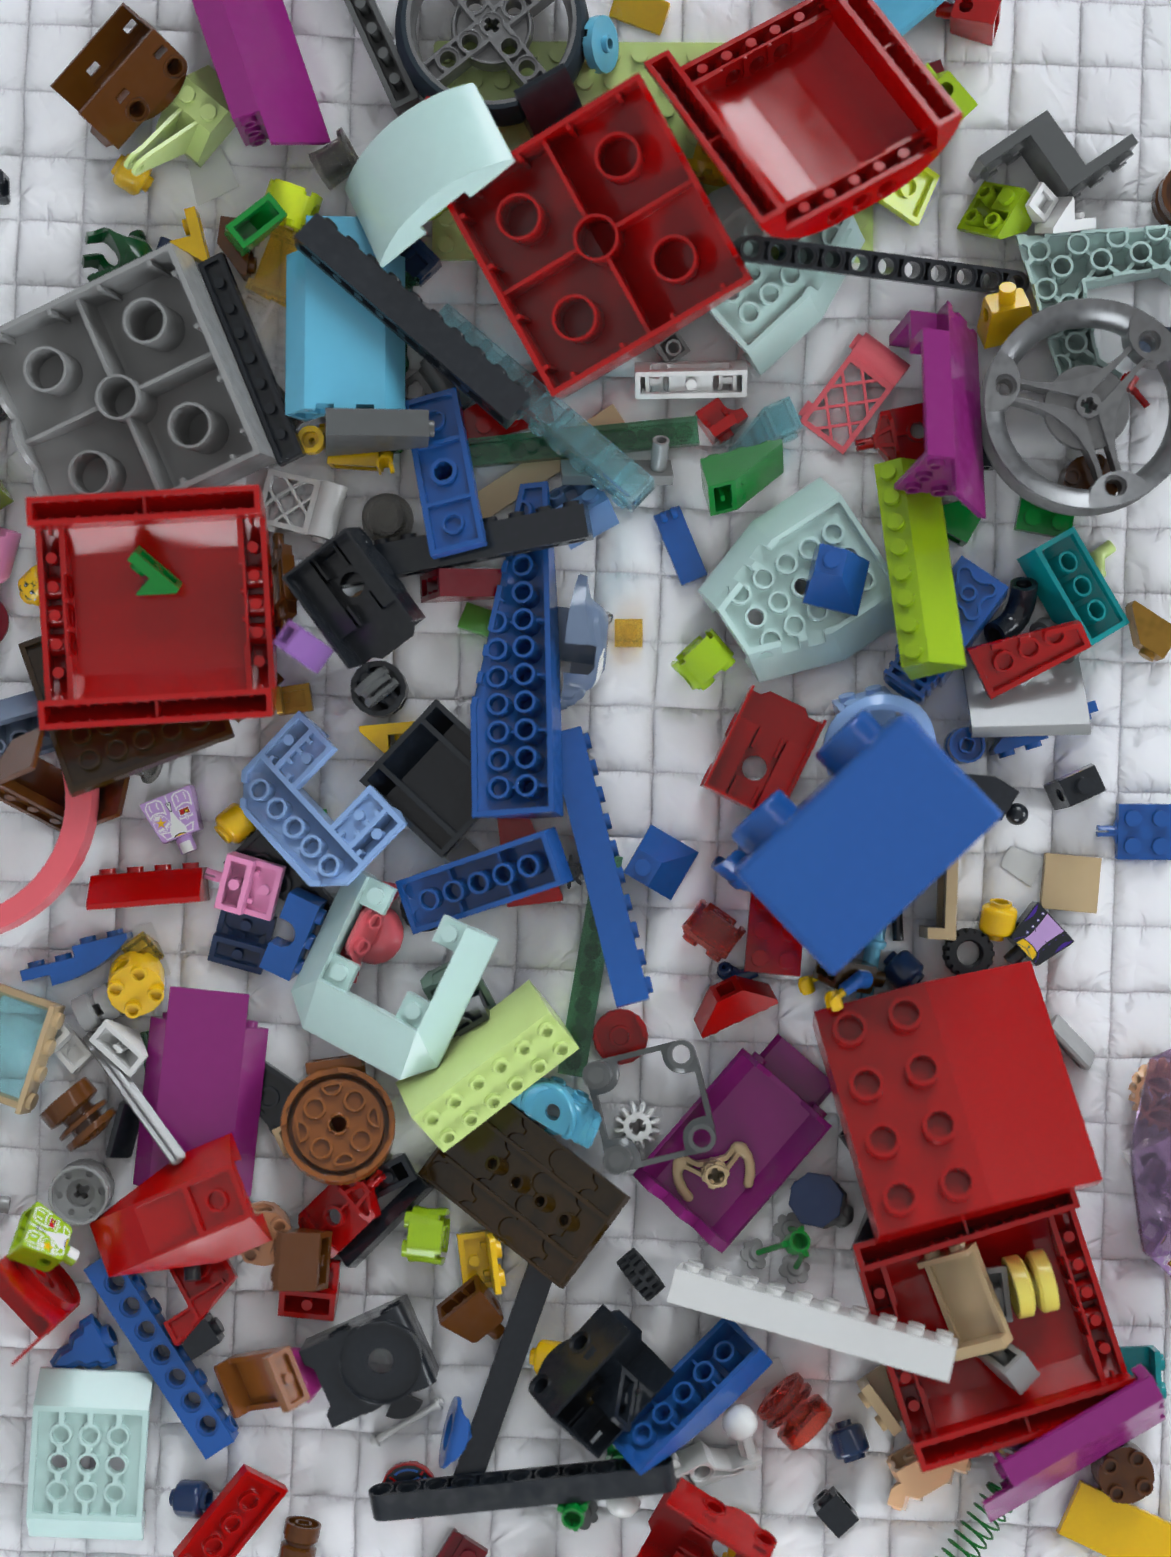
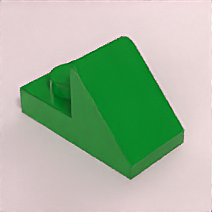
M139 545L127 559L131 563V568L137 574L148 577L135 595L176 594L183 583Z

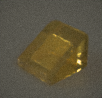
M144 931L121 947L124 953L137 951V953L145 954L147 952L158 960L164 957L159 943Z

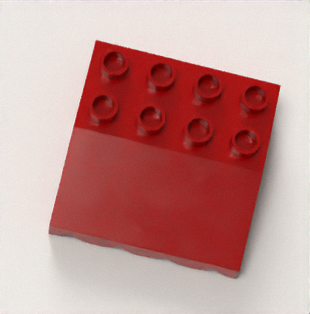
M639 72L510 151L515 160L512 165L472 197L463 192L447 205L448 210L552 397L560 399L568 397L660 343L754 283L753 278Z
M1031 960L921 982L843 1003V1008L838 1011H832L831 1007L814 1011L813 1030L876 1244L1095 1186L1103 1180Z

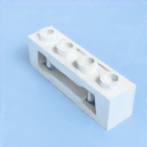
M746 360L635 362V399L747 397Z

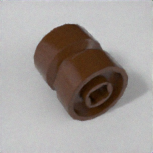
M305 1516L287 1517L283 1530L286 1540L281 1542L278 1557H315L317 1548L314 1544L318 1542L321 1523Z

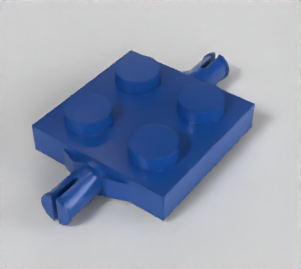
M1116 803V818L1113 826H1096V830H1098L1096 831L1097 837H1113L1115 859L1171 860V804Z

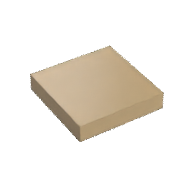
M1044 853L1039 902L1044 909L1097 914L1102 858Z

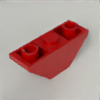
M734 975L709 987L694 1017V1022L702 1038H705L735 1023L742 1022L754 1014L765 1011L779 1002L768 983Z

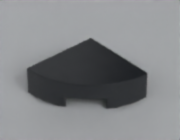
M0 169V205H9L10 178Z
M408 1394L401 1400L391 1403L385 1416L392 1419L407 1418L421 1407L423 1400Z

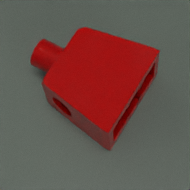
M955 0L954 3L944 1L937 7L935 17L950 20L951 34L992 46L1001 19L1002 0Z

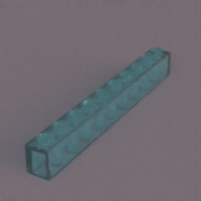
M447 303L439 311L448 326L458 328L470 345L480 347L491 363L494 365L497 363L502 366L513 382H520L527 388L531 396L530 403L517 420L522 418L529 424L528 427L534 435L539 438L543 436L550 442L549 446L555 453L560 456L564 454L569 458L570 464L579 473L584 471L590 476L592 484L600 491L605 489L611 494L613 502L621 509L626 507L629 511L633 512L654 490L655 479L559 397H552L544 384Z

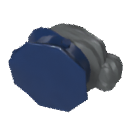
M808 1172L799 1180L794 1181L790 1188L791 1193L788 1205L801 1224L828 1229L834 1225L838 1228H844L852 1223L854 1208L847 1204V1193L830 1175Z

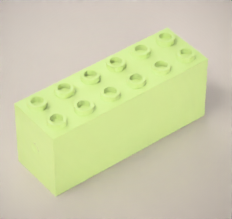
M530 980L490 1009V1018L461 1036H455L451 1040L439 1067L396 1082L411 1118L443 1153L579 1049L560 1016Z

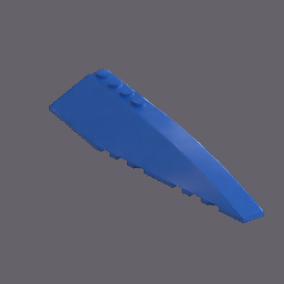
M547 481L520 484L514 512L524 511L526 515L536 513L535 508L551 506L549 483ZM554 548L509 556L502 563L500 585H497L488 625L487 643L484 644L482 652L484 657L481 670L477 674L475 697H472L470 705L473 818L538 819L563 817L558 605Z

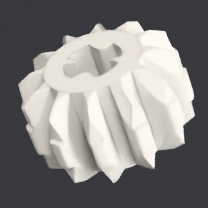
M631 1101L629 1102L631 1111L628 1112L623 1106L619 1109L621 1114L625 1116L624 1118L620 1116L614 1117L616 1123L622 1124L614 1128V1133L625 1132L621 1136L622 1138H629L634 1144L635 1141H639L640 1148L644 1149V1139H647L651 1144L655 1142L654 1137L650 1133L660 1134V1128L652 1125L658 1124L661 1120L660 1117L650 1118L655 1113L654 1107L644 1112L645 1102L641 1101L639 1109H635V1103ZM637 1119H641L642 1125L645 1124L644 1128L640 1127L638 1131H633V1126H629L630 1123H635Z

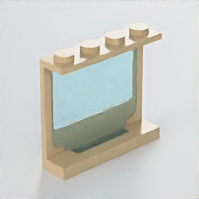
M0 983V1103L16 1108L14 1113L22 1115L31 1113V1110L38 1103L39 1095L37 1092L40 1083L46 1078L48 1071L46 1065L49 1056L53 1054L56 1048L55 1037L57 1031L64 1023V1010L66 1006Z

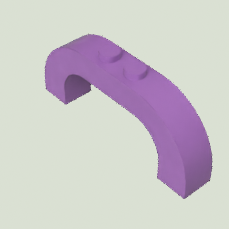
M290 619L281 632L279 627H275L276 639L273 644L316 674L320 672L334 652L333 649Z

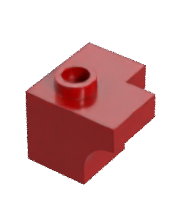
M719 398L714 399L699 409L694 415V419L712 445L718 441L723 444L735 435L733 431L746 423L749 417L743 408L737 410L729 409L724 406Z

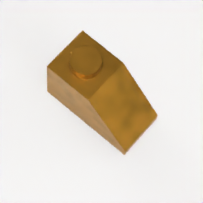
M1135 600L1128 603L1125 611L1130 622L1128 625L1133 646L1140 650L1138 654L1151 662L1164 659L1171 648V623Z

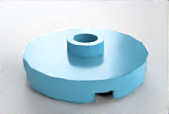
M606 15L590 17L585 24V29H588L587 36L583 37L582 42L587 65L590 69H595L597 74L612 72L616 66L619 53L618 34L615 25Z

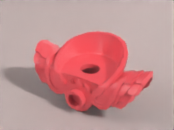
M382 881V882H384V883H386V884H388V885H390V886H392V887H394V888L397 889L396 884L391 883V882L388 883V882ZM397 890V892H396V894H395V896H394V898H393V900H392V903H393L394 900L397 899V897H398V895H399L398 890ZM363 905L340 955L361 965V962L374 965L380 964L393 958L401 948L404 928L399 915L391 908V905L386 915H381Z

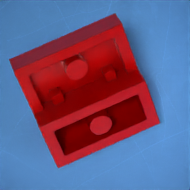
M330 1259L327 1289L319 1291H279L277 1316L334 1322L340 1290L341 1260Z

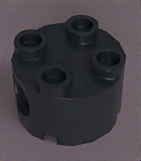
M371 661L363 664L354 673L350 684L353 702L359 710L372 717L386 718L396 714L403 708L408 698L409 686L405 676L396 666L387 661ZM385 666L389 670L388 675L391 678H395L399 685L379 703L368 708L364 703L365 698L358 696L354 690L370 674Z

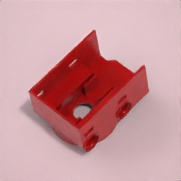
M755 685L748 688L737 713L734 714L725 732L723 742L700 784L701 787L752 812L778 789L782 790L790 798L827 722L825 719L817 722L809 718L806 708L774 692L769 691L760 694L754 691ZM750 756H758L766 763V773L759 780H750L743 774V762Z
M7 1255L0 1260V1297L38 1337L10 1365L13 1366L43 1337L48 1335L80 1305L81 1297L79 1290L70 1275L60 1264L49 1272H44L7 1258Z
M681 1477L674 1491L663 1494L648 1521L651 1532L636 1557H718L714 1553L712 1546L715 1540L736 1553L734 1557H771L777 1545V1540L769 1531L760 1528L757 1522L746 1512L736 1507L724 1505L719 1499L710 1496Z

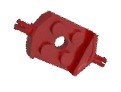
M923 402L880 411L874 434H872L871 438L855 440L856 451L874 448L885 462L897 458L918 460L925 453V435L922 438H915L911 435L910 428L914 424H919L924 428Z
M377 1169L368 1180L363 1179L347 1185H328L298 1214L299 1228L333 1231L330 1258L339 1256L338 1254L373 1219L381 1215L375 1188L386 1179V1175H381L383 1171ZM332 1209H336L340 1213L341 1219L338 1224L334 1223L330 1217Z

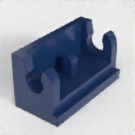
M420 238L399 254L405 257V272L420 287L442 267L441 260Z

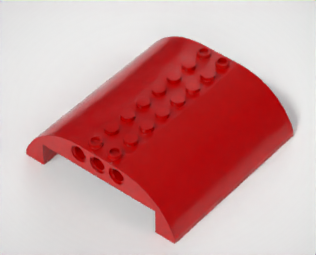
M805 0L683 66L679 65L669 50L644 62V68L759 227L765 233L777 238H800L826 230L896 192L926 169L941 153L963 119L962 111L874 0Z
M259 484L25 497L27 527L35 530L45 701H38L39 730L274 717L277 696V646L273 644L276 639L273 578L267 518ZM138 545L183 582L176 594L135 595L142 584L148 579L146 575L141 576L131 568V563L127 560Z
M1076 1191L877 1244L875 1238L852 1244L855 1266L869 1314L880 1316V1313H887L896 1316L898 1322L908 1324V1321L919 1322L925 1325L926 1330L936 1332L937 1329L947 1331L949 1329L925 1268L918 1269L917 1263L924 1257L923 1254L940 1250V1252L948 1250V1247L963 1242L965 1244L976 1242L985 1267L1001 1265L1002 1257L1018 1254L1024 1261L1026 1251L1042 1248L1049 1259L1055 1276L1060 1301L1059 1310L1043 1313L1036 1305L1034 1316L1018 1319L1012 1309L1013 1322L1007 1323L1014 1339L1011 1344L1024 1352L1040 1373V1376L1021 1395L1006 1385L977 1356L953 1362L949 1383L884 1364L904 1428L922 1473L1040 1438L1137 1381L1136 1377L1127 1372L1075 1209L1080 1208V1203Z

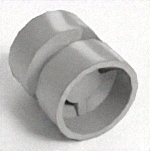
M108 982L93 989L92 995L85 993L71 1000L73 1013L82 1029L86 1032L99 1027L104 1019L113 1020L124 1014L112 1006L107 994Z

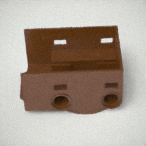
M123 2L50 86L79 112V115L92 125L90 132L105 147L114 145L119 150L143 121L157 116L175 99L185 81L188 65L185 58L165 38ZM133 19L136 24L127 34L123 28ZM96 61L100 66L90 76L86 71Z

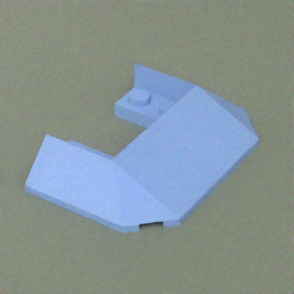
M299 710L242 770L243 798H240V808L251 823L309 886H349L407 825V822L401 811L392 807L371 785L335 821L329 817L304 790L303 786L338 749L328 739L329 735Z

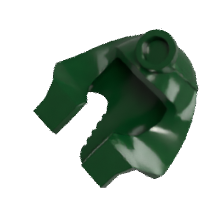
M105 227L86 232V245L105 243L115 252L118 259V264L113 266L108 263L103 254L83 255L81 263L83 268L92 267L98 269V272L92 273L87 277L88 281L91 282L152 252V248L145 241L146 236L142 230H134L128 237Z

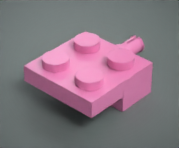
M235 851L228 853L223 872L207 868L206 875H204V879L220 883L214 908L237 915L247 914L267 921L273 920L286 866Z

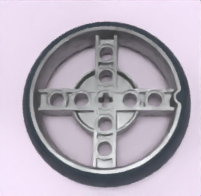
M424 0L398 1L395 17L397 51L413 86L424 99L426 96L431 97L448 90L447 86L472 66L488 72L506 70L519 87L546 72L529 51L534 34L532 18L555 0H450L456 8L451 21L452 39L424 62L419 52L416 37L417 18ZM562 0L567 12L569 29L567 46L558 65L564 63L574 83L585 60L582 42L583 37L587 36L588 29H585V24L589 20V14L585 0ZM476 3L482 6L478 11L468 9L470 5ZM511 8H518L519 10H521V12L515 16L509 15L507 13V11ZM488 27H491L492 29L497 28V32L494 33L493 30H489V31H488L487 28H488ZM468 42H474L477 44V47L473 50H466L464 45ZM509 46L517 49L511 55L503 52L504 48ZM447 59L456 62L454 66L449 68L442 66V63ZM524 68H531L534 73L530 76H523L520 74V71ZM515 97L504 100H484L497 127L523 123Z

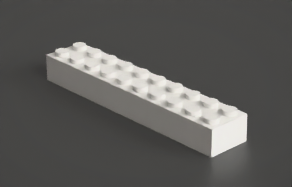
M688 1259V1262L683 1261L674 1270L667 1299L668 1303L949 1383L958 1344V1338H954V1333L937 1329L936 1332L926 1330L924 1324L915 1321H908V1324L897 1321L896 1316L887 1313H880V1316L869 1314V1309L858 1305H852L851 1309L841 1306V1301L834 1298L825 1297L824 1301L813 1298V1293L798 1289L796 1293L785 1290L786 1286L783 1284L770 1282L769 1285L759 1283V1278L748 1274H742L741 1278L731 1275V1270L716 1266L715 1270L704 1267V1262L694 1259Z

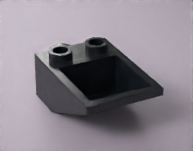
M966 774L1003 813L999 821H1002L1006 814L1007 820L1013 825H1021L1028 819L1027 808L1021 803H1013L1019 794L1018 790L995 776Z

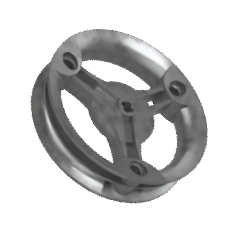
M1082 298L1049 306L1025 320L1010 334L991 362L980 389L983 447L992 467L1010 489L1031 504L1047 511L1069 516H1095L1111 513L1133 504L1147 495L1171 474V332L1154 317L1129 304L1103 298ZM1095 328L1121 336L1123 353L1103 368L1093 365L1073 367L1060 374L1053 382H1039L1020 378V372L1017 367L1019 361L1036 344L1053 334L1069 329ZM1139 341L1148 343L1151 347V352L1142 351L1139 347ZM1128 356L1137 366L1121 381L1112 371ZM1142 367L1151 370L1158 369L1166 388L1169 405L1168 423L1164 437L1153 457L1137 473L1122 471L1117 457L1115 439L1123 432L1130 415V400L1126 389ZM996 385H1007L1009 387L1010 394H999V392L996 389ZM1019 390L1044 394V403L1017 397ZM1084 403H1087L1088 409L1091 410L1088 414L1085 413V408L1082 407ZM1010 406L1044 417L1049 432L1058 442L1070 449L1081 451L1094 481L1089 489L1070 488L1052 482L1038 474L1022 459L1007 431L1005 412ZM1101 448L1104 449L1111 471L1105 475H1102L1095 450ZM1106 483L1116 485L1118 489L1117 495L1113 496L1107 493L1105 489Z

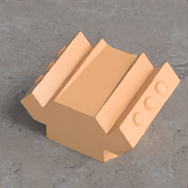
M911 1444L906 1445L887 1456L886 1463L896 1480V1483L891 1488L887 1505L898 1511H906L909 1498L923 1501L925 1495L946 1483L952 1484L954 1472L968 1475V1471L971 1469V1458L922 1473Z

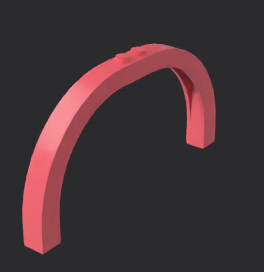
M64 778L65 811L59 838L46 864L36 877L16 895L0 904V934L19 927L36 917L50 906L74 879L86 858L97 826L99 788L72 797Z

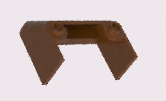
M37 728L14 738L0 757V801L60 832L65 811L64 778L60 768L39 758L45 730ZM130 776L99 788L97 825L122 816Z

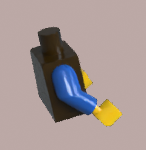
M853 957L834 975L829 974L816 961L813 975L800 977L798 987L803 995L816 991L813 983L816 981L837 989L827 991L824 995L826 1008L831 1007L832 1011H838L843 1008V996L848 997L853 992L871 994L873 987H883L886 976L884 971L877 970V966L859 958Z

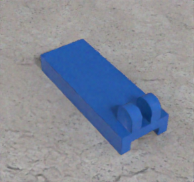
M680 506L672 507L667 511L654 515L653 518L681 586L707 576Z

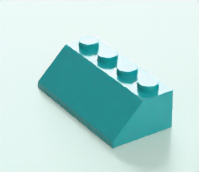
M1074 526L1017 559L1026 577L1033 578L1038 582L1037 595L1051 620L1058 625L1075 620L1080 621L1091 645L1096 644L1130 623Z

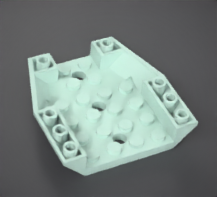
M729 184L708 195L733 243L741 236L756 235L777 238L765 233L759 227ZM854 216L813 235L786 239L861 249L865 242ZM747 241L743 249L744 253L749 257L753 252V246ZM774 245V246L777 247V249L779 250V255H780V249H779V247H778L777 245ZM802 248L798 253V259L803 264L806 261L807 253ZM830 252L825 256V263L828 267L833 263V256ZM856 255L852 259V264L857 257ZM744 262L754 283L738 292L734 300L727 299L709 312L745 352L743 354L744 358L761 376L822 320L846 275Z
M821 477L753 520L698 589V592L712 613L717 611L746 655L744 661L759 683L844 661L896 626L887 563L842 495ZM820 543L850 550L870 561L858 616L803 604L804 595L798 594L795 591L794 584L797 580L807 582L814 549ZM749 611H759L763 616L762 623L759 625L751 624L748 620Z

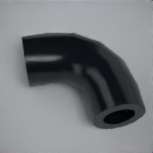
M1016 577L1010 581L1009 598L1005 609L999 617L988 623L984 628V636L987 642L1022 633L1035 609L1038 582L1029 577Z

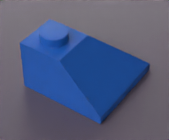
M820 543L814 549L802 603L858 616L870 561L847 549Z
M650 825L623 872L671 900L699 852L655 826Z

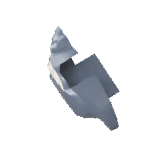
M583 574L578 575L570 608L558 606L560 660L571 662L570 673L563 672L561 710L575 705L578 700L585 696L587 690H590L597 684L605 670L609 616L604 608L591 598L588 576Z

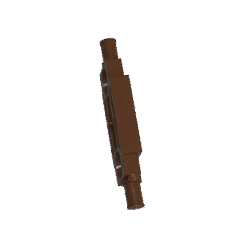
M277 532L272 535L271 563L275 627H279L281 632L288 620H293L297 615L296 602L298 600L281 578L295 567L292 545L284 544V534Z

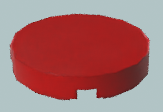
M621 1008L610 1010L602 1015L594 1026V1046L603 1059L645 1049L648 1041L646 1024L639 1015L631 1010ZM640 1056L620 1060L617 1063L620 1065L631 1063Z

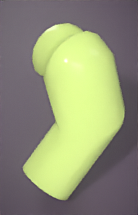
M1109 540L1090 553L1104 578L1106 576L1105 559L1116 551L1115 546Z

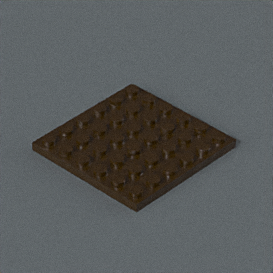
M39 636L22 642L18 646L37 701H45L42 638ZM229 719L48 730L72 797L235 737Z

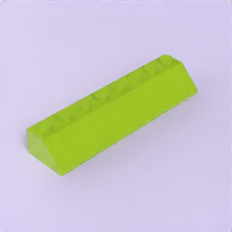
M897 458L875 464L874 469L901 668L910 680L966 668L967 665L942 497H935L931 493L923 492L908 494L904 490L894 489L896 481L917 461L915 459Z

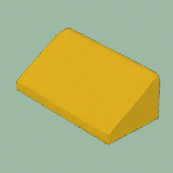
M613 0L609 17L660 36L670 11V3L664 0Z

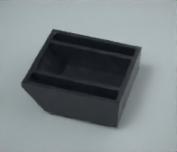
M435 699L359 781L366 788L369 785L373 786L392 807L400 810L407 822V826L436 854L443 858L480 818L472 817L471 731Z

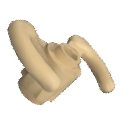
M734 1142L725 1154L708 1159L695 1160L689 1156L674 1159L672 1167L673 1181L681 1197L686 1202H691L694 1198L684 1181L683 1170L686 1169L702 1177V1180L710 1189L724 1187L730 1175L729 1170L739 1157L743 1158L745 1164L743 1185L745 1188H751L756 1173L754 1158L747 1144L744 1142Z

